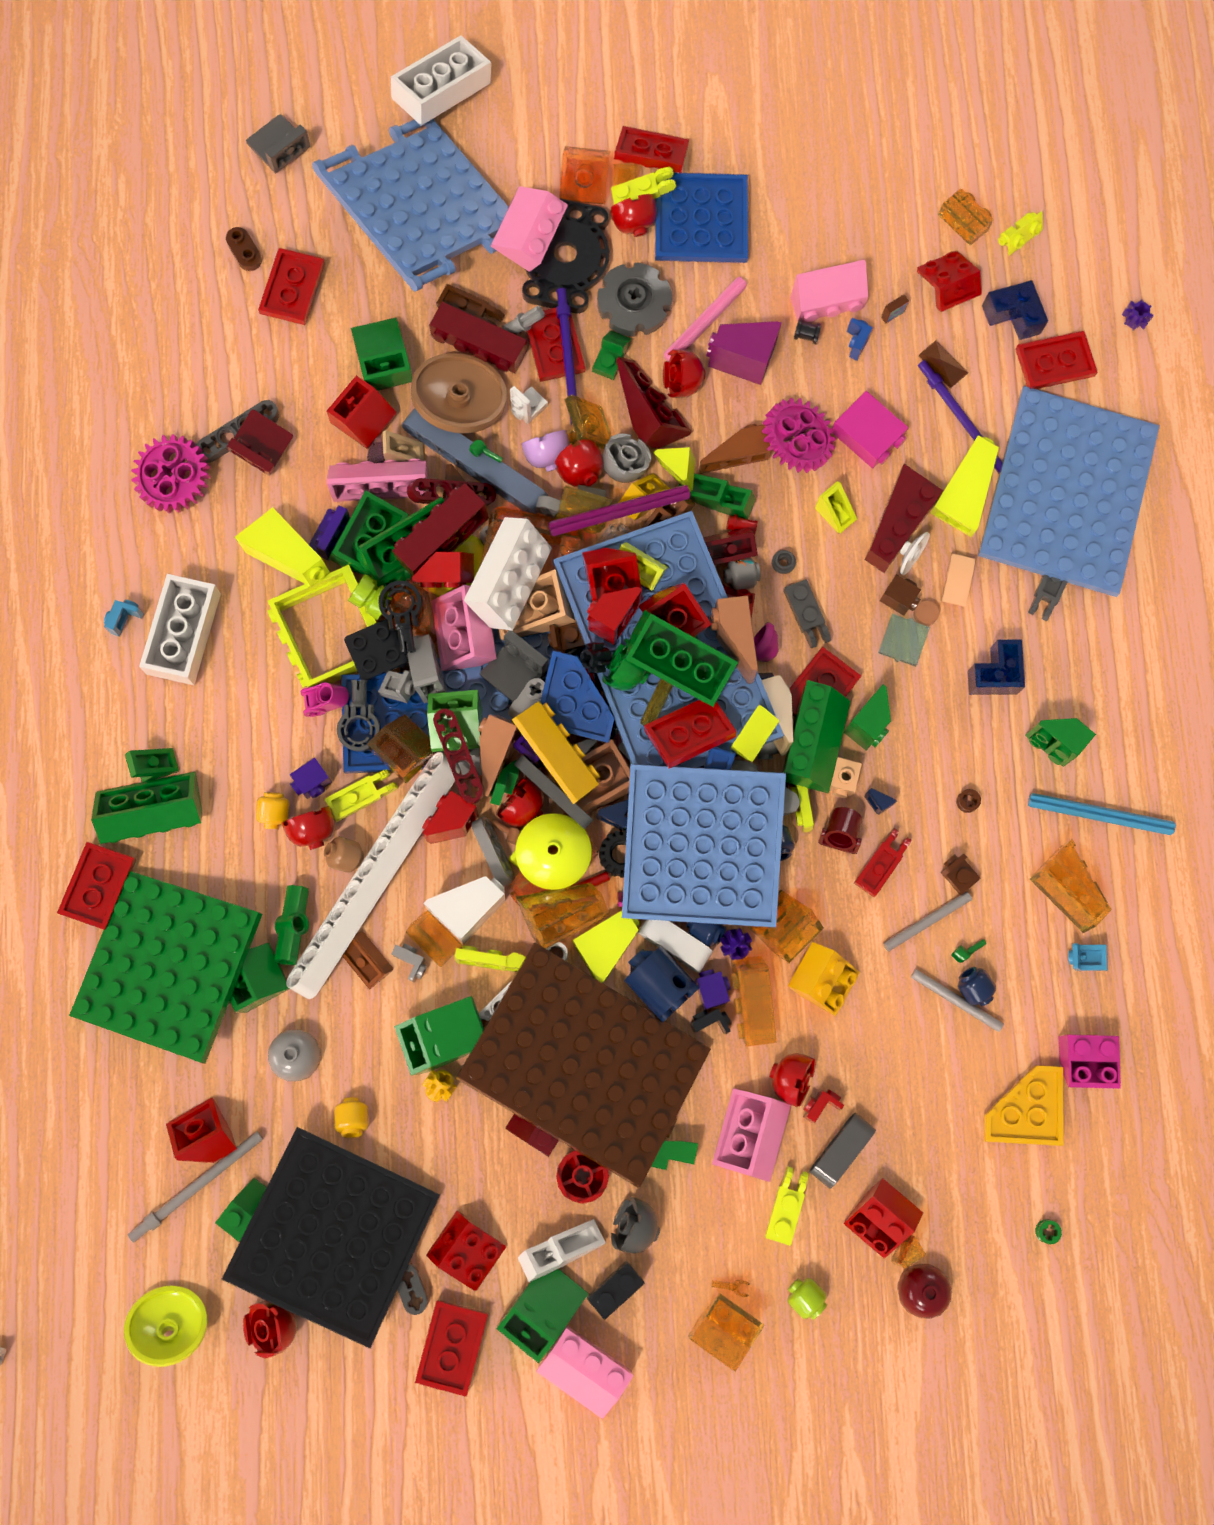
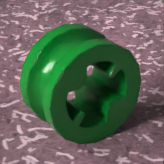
M1043 1219L1036 1225L1035 1234L1041 1242L1050 1245L1057 1243L1061 1239L1062 1230L1056 1222ZM1052 1225L1050 1229L1054 1230V1235H1049V1239H1046L1047 1235L1043 1234V1229H1048V1226Z

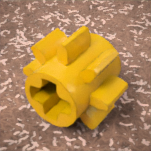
M431 1070L422 1083V1086L426 1087L425 1095L435 1102L442 1099L447 1102L457 1088L453 1084V1076L446 1070H439L437 1073Z

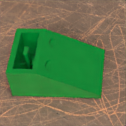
M396 317L351 328L365 382L376 390L412 382L411 368Z
M473 996L418 1015L394 1026L411 1076L431 1072V1070L469 1055L484 1030Z
M560 1269L554 1270L531 1281L498 1323L496 1329L539 1364L589 1293Z

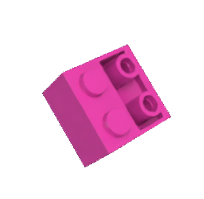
M1059 1036V1062L1061 1067H1063V1074L1068 1087L1121 1089L1119 1036Z

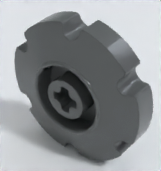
M634 263L632 268H627L622 264L613 268L604 276V288L598 289L597 307L602 319H610L609 327L612 330L625 336L634 337L637 331H642L645 335H648L658 330L665 323L667 318L665 311L671 310L672 291L667 280H659L660 272L657 269L643 263Z

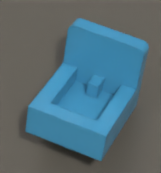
M115 600L111 611H108L105 615L104 627L110 634L120 637L128 615L142 619L144 614L135 602Z
M1073 943L1072 949H1069L1068 952L1069 964L1073 965V969L1076 971H1108V945H1080Z

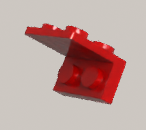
M958 251L949 252L945 256L928 261L917 267V273L935 288L936 308L940 312L982 295L981 270Z
M456 1211L426 1256L437 1268L470 1289L477 1291L506 1249V1246L474 1225L465 1215Z

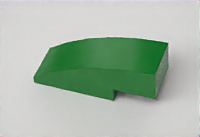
M694 473L693 490L690 491L689 498L691 501L727 515L734 516V514H737V517L749 518L756 500L752 490L731 486L727 480Z
M664 1141L651 1167L667 1170L668 1159L694 1165L698 1143Z

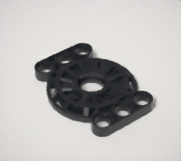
M559 198L568 206L541 264L530 272L525 269L530 280L523 284L522 296L527 303L556 308L558 301L551 300L549 295L552 292H557L559 288H565L567 304L570 306L571 313L580 314L588 308V295L585 291L600 281L608 267L609 246L602 231L608 225V213L599 206ZM573 210H578L582 215L580 218L574 219L570 217L569 213ZM594 215H601L604 217V221L602 223H595L592 221V217ZM600 238L604 243L605 249H601L599 242ZM560 246H570L576 250L577 255L571 262L564 263L556 259L554 255L555 249ZM605 257L604 265L600 267L601 259ZM530 287H535L539 290V293L536 296H530L526 291ZM574 297H581L585 302L580 306H576L572 303V299Z

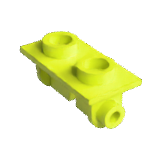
M1042 211L1038 214L1034 212L1025 214L1024 217L1015 223L1016 228L1011 226L1000 234L998 242L1001 246H1008L1009 256L1022 248L1025 243L1043 230Z

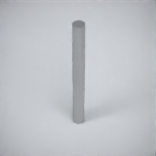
M965 892L884 942V948L888 952L970 902L972 900L971 895Z
M917 969L912 973V979L997 1032H1000L1004 1023L975 1005H970L967 1000Z

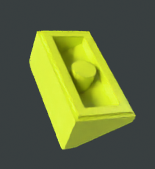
M627 542L621 544L619 550L636 553L640 583L653 591L668 567Z
M759 704L732 744L731 750L752 763L779 723V720Z

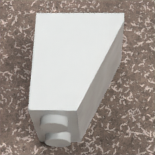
M484 876L427 899L424 905L454 936L465 944L506 901L505 890L502 884L495 878L490 881Z

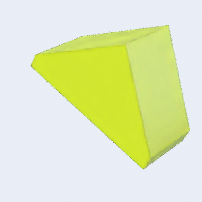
M690 447L657 449L654 455L659 464L682 486L687 485L689 490L692 491L696 459Z
M839 481L819 496L815 509L837 533H842L857 520Z

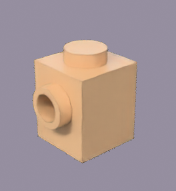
M837 757L830 791L833 792L832 795L840 798H847V796L851 797L856 790L862 763Z

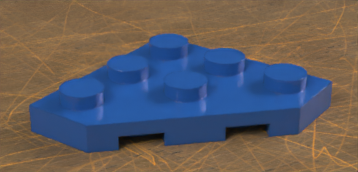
M553 650L540 701L543 705L547 702L555 713L552 717L557 725L562 723L569 733L609 743L615 718L587 670L583 667L578 656Z

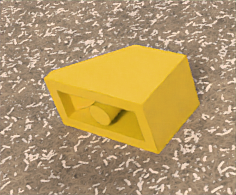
M653 473L633 482L619 503L671 488ZM650 510L632 514L627 517L632 518L635 521L645 516Z

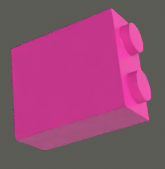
M865 391L834 422L832 429H834L833 434L873 469L878 463L884 464L891 455L890 451L894 447L898 449L907 439L905 434L908 427L870 393Z

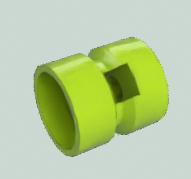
M364 574L348 601L358 608L364 606L366 613L378 620L382 614L379 609V596L385 586L378 587L376 580Z

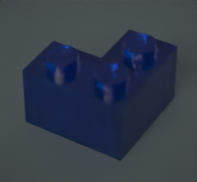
M1032 280L988 292L982 304L989 326L1011 320L1019 340L1040 335L1048 323L1046 313Z
M1022 639L997 640L990 647L991 663H974L967 671L969 695H1017L1025 688Z

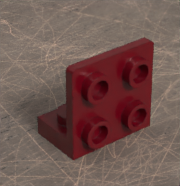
M252 409L235 437L231 438L227 444V450L269 476L292 440L293 434Z

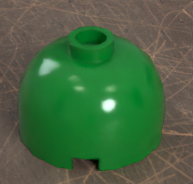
M627 638L625 639L626 645L620 644L612 654L611 664L606 666L610 670L608 676L603 674L602 677L603 683L620 691L631 690L639 683L644 684L650 672L624 659L630 641Z

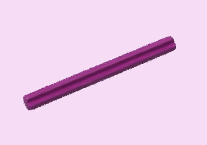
M687 485L558 519L549 522V530L552 536L680 502L690 498V490Z

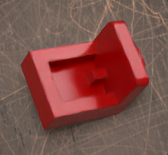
M829 1089L827 1092L819 1091L815 1098L810 1097L804 1105L803 1110L806 1112L803 1118L811 1123H815L827 1103L838 1110H842L844 1104L840 1102L841 1097Z

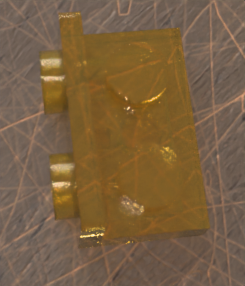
M565 485L554 519L558 520L609 506L612 499ZM606 522L585 527L583 530L591 534L600 533L604 529Z

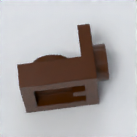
M577 623L561 627L555 624L549 626V644L556 651L564 653L571 649L586 648Z
M954 854L944 863L946 868L940 872L959 895L965 893L981 879L966 862L967 856L965 854H962L960 857Z

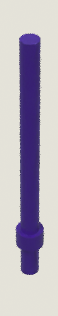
M559 288L557 289L558 306L556 307L557 318L560 319L570 424L576 425L580 423L569 323L571 310L567 304L566 289Z
M926 360L920 362L918 367L928 379V385L932 390L935 389L971 438L975 441L978 435L983 437L943 384L944 380L939 373L935 374ZM997 456L994 468L1000 473L1002 461Z

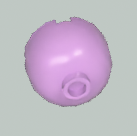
M566 430L546 434V436L530 439L521 445L526 460L532 466L546 468V471L549 472L556 470L555 460L560 452L570 445V440Z

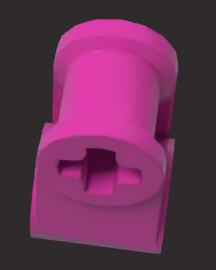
M326 682L300 691L301 696L304 697L305 710L303 714L306 717L320 716L326 712L341 708L346 705L349 699L346 687Z

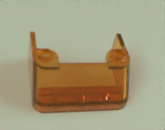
M497 507L490 513L480 566L489 550L490 543L493 542L505 517L528 519L549 544L560 546L559 550L562 556L584 549V530L581 528L552 536L549 530V522L558 519L507 507Z

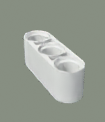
M645 920L638 931L643 938L658 948L662 946L670 956L697 973L701 972L713 953L708 946L670 921Z

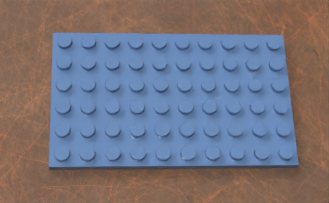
M692 511L553 559L555 569L558 572L585 646L587 643L603 642L604 647H607L611 654L614 653L620 644L626 645L625 639L631 638V634L643 612L638 608L615 645L589 631V621L587 620L589 613H587V610L592 600L582 552L602 548L619 550L621 544L627 542L667 566L666 572L653 591L641 585L643 597L641 604L659 591L684 582L710 620L712 608H715L717 599L727 598ZM710 626L694 636L728 656L716 638V631H711ZM735 667L716 702L736 729L738 737L759 704L775 717L776 715L758 671L753 683L748 684L737 667ZM606 668V672L596 673L609 708L615 718L614 721L631 764L667 766L645 733L644 725L699 699L651 673L644 684L639 683L635 688L628 691L614 689L602 682L603 674L608 676L609 669ZM779 723L765 744L783 738L784 734ZM737 737L716 747L734 752L731 750V746ZM709 750L676 766L702 768L705 765Z

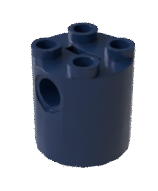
M662 946L655 951H645L642 949L628 962L631 973L624 980L625 983L662 1023L700 988Z

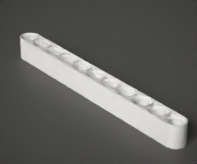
M442 752L435 753L429 759L305 949L297 965L292 969L286 981V986L307 999H312L317 995L424 830L422 829L424 822L430 815L433 816L437 810L436 805L443 794L446 795L452 787L455 779L446 755ZM457 764L456 772L460 774V767Z

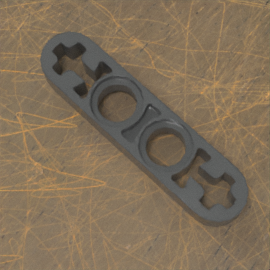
M270 400L261 401L200 439L196 446H199L202 450L204 447H208L211 451L208 455L204 450L201 454L206 455L208 458L205 463H211L229 452L227 450L228 443L221 441L222 435L232 433L235 437L252 409L275 423L279 418L276 404ZM268 409L272 415L264 414V410ZM215 440H217V442H218V444H219V446H220L219 449L217 448V446H216L215 443H214Z
M521 755L514 763L517 768L584 829L593 821L576 803L573 804L568 796L524 755Z

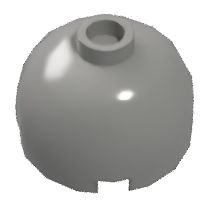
M630 434L612 436L605 445L602 454L605 472L609 477L621 483H630L640 479L648 469L651 461L650 450L646 444L640 439L636 441L630 438L632 436Z
M287 1030L279 1034L271 1042L268 1049V1062L271 1070L279 1078L286 1081H302L309 1078L318 1068L321 1050L317 1040L311 1034L301 1030Z

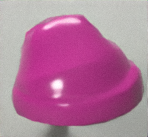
M770 622L764 624L754 637L756 660L759 662H768L774 659L779 651L778 634L774 629V625Z

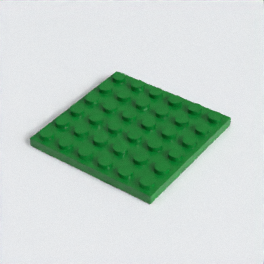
M130 871L124 882L118 902L114 907L106 930L102 932L69 1016L206 1064L263 914Z

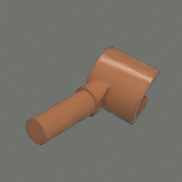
M492 819L491 823L494 827L508 834L506 841L516 845L520 831L516 828H509Z

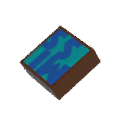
M905 295L900 296L885 306L881 317L885 324L905 312L909 303Z

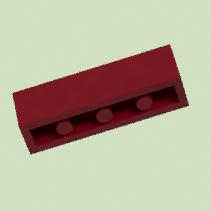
M441 302L429 324L431 336L437 342H446L454 346L459 352H468L485 362L488 361L496 365L498 369L504 372L510 371L515 374L527 352V339L444 302Z
M749 528L703 537L714 565L758 556L755 535Z

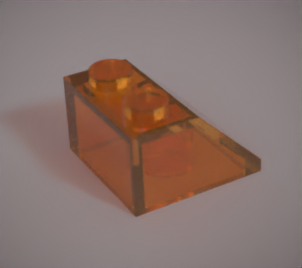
M565 146L562 157L559 198L605 205L611 151Z

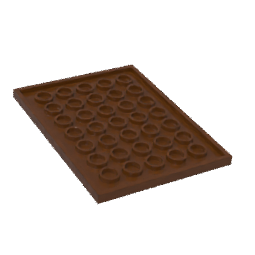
M534 943L456 1079L639 1188L651 1168L711 1048L668 1022L664 1021L662 1023L653 1013L539 944Z

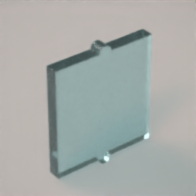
M892 614L878 653L895 659V662L901 661L916 667L930 627L914 622L912 618L908 620Z

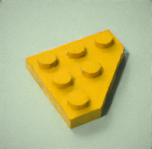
M1034 1066L984 1114L983 1142L1064 1146L1063 1067Z

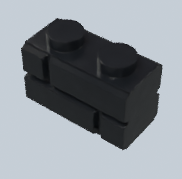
M626 1260L599 1284L597 1289L595 1288L589 1293L587 1299L605 1320L639 1290L645 1282Z

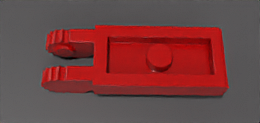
M895 828L886 840L880 844L854 881L855 885L872 897H876L904 857L903 853L912 841L907 837L902 841L897 851L891 848L890 844L896 839L899 832Z

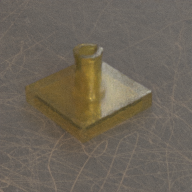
M574 395L568 396L564 400L573 427L566 431L570 444L574 445L578 440L590 439L599 448L604 449L612 435L602 406Z

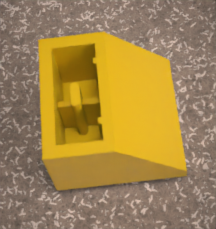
M812 942L790 980L788 987L804 999L836 1016L860 972L835 950Z

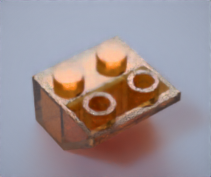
M407 579L406 582L414 585L423 599V609L418 617L419 626L415 627L413 625V629L416 631L415 634H429L435 644L437 637L429 593L410 579ZM406 587V589L412 593L411 595L415 597V600L417 602V596L412 589ZM405 592L397 593L390 601L393 612L404 613L410 609L412 605L411 595Z
M405 714L385 725L367 743L370 751L405 784L437 753L431 751L430 737Z

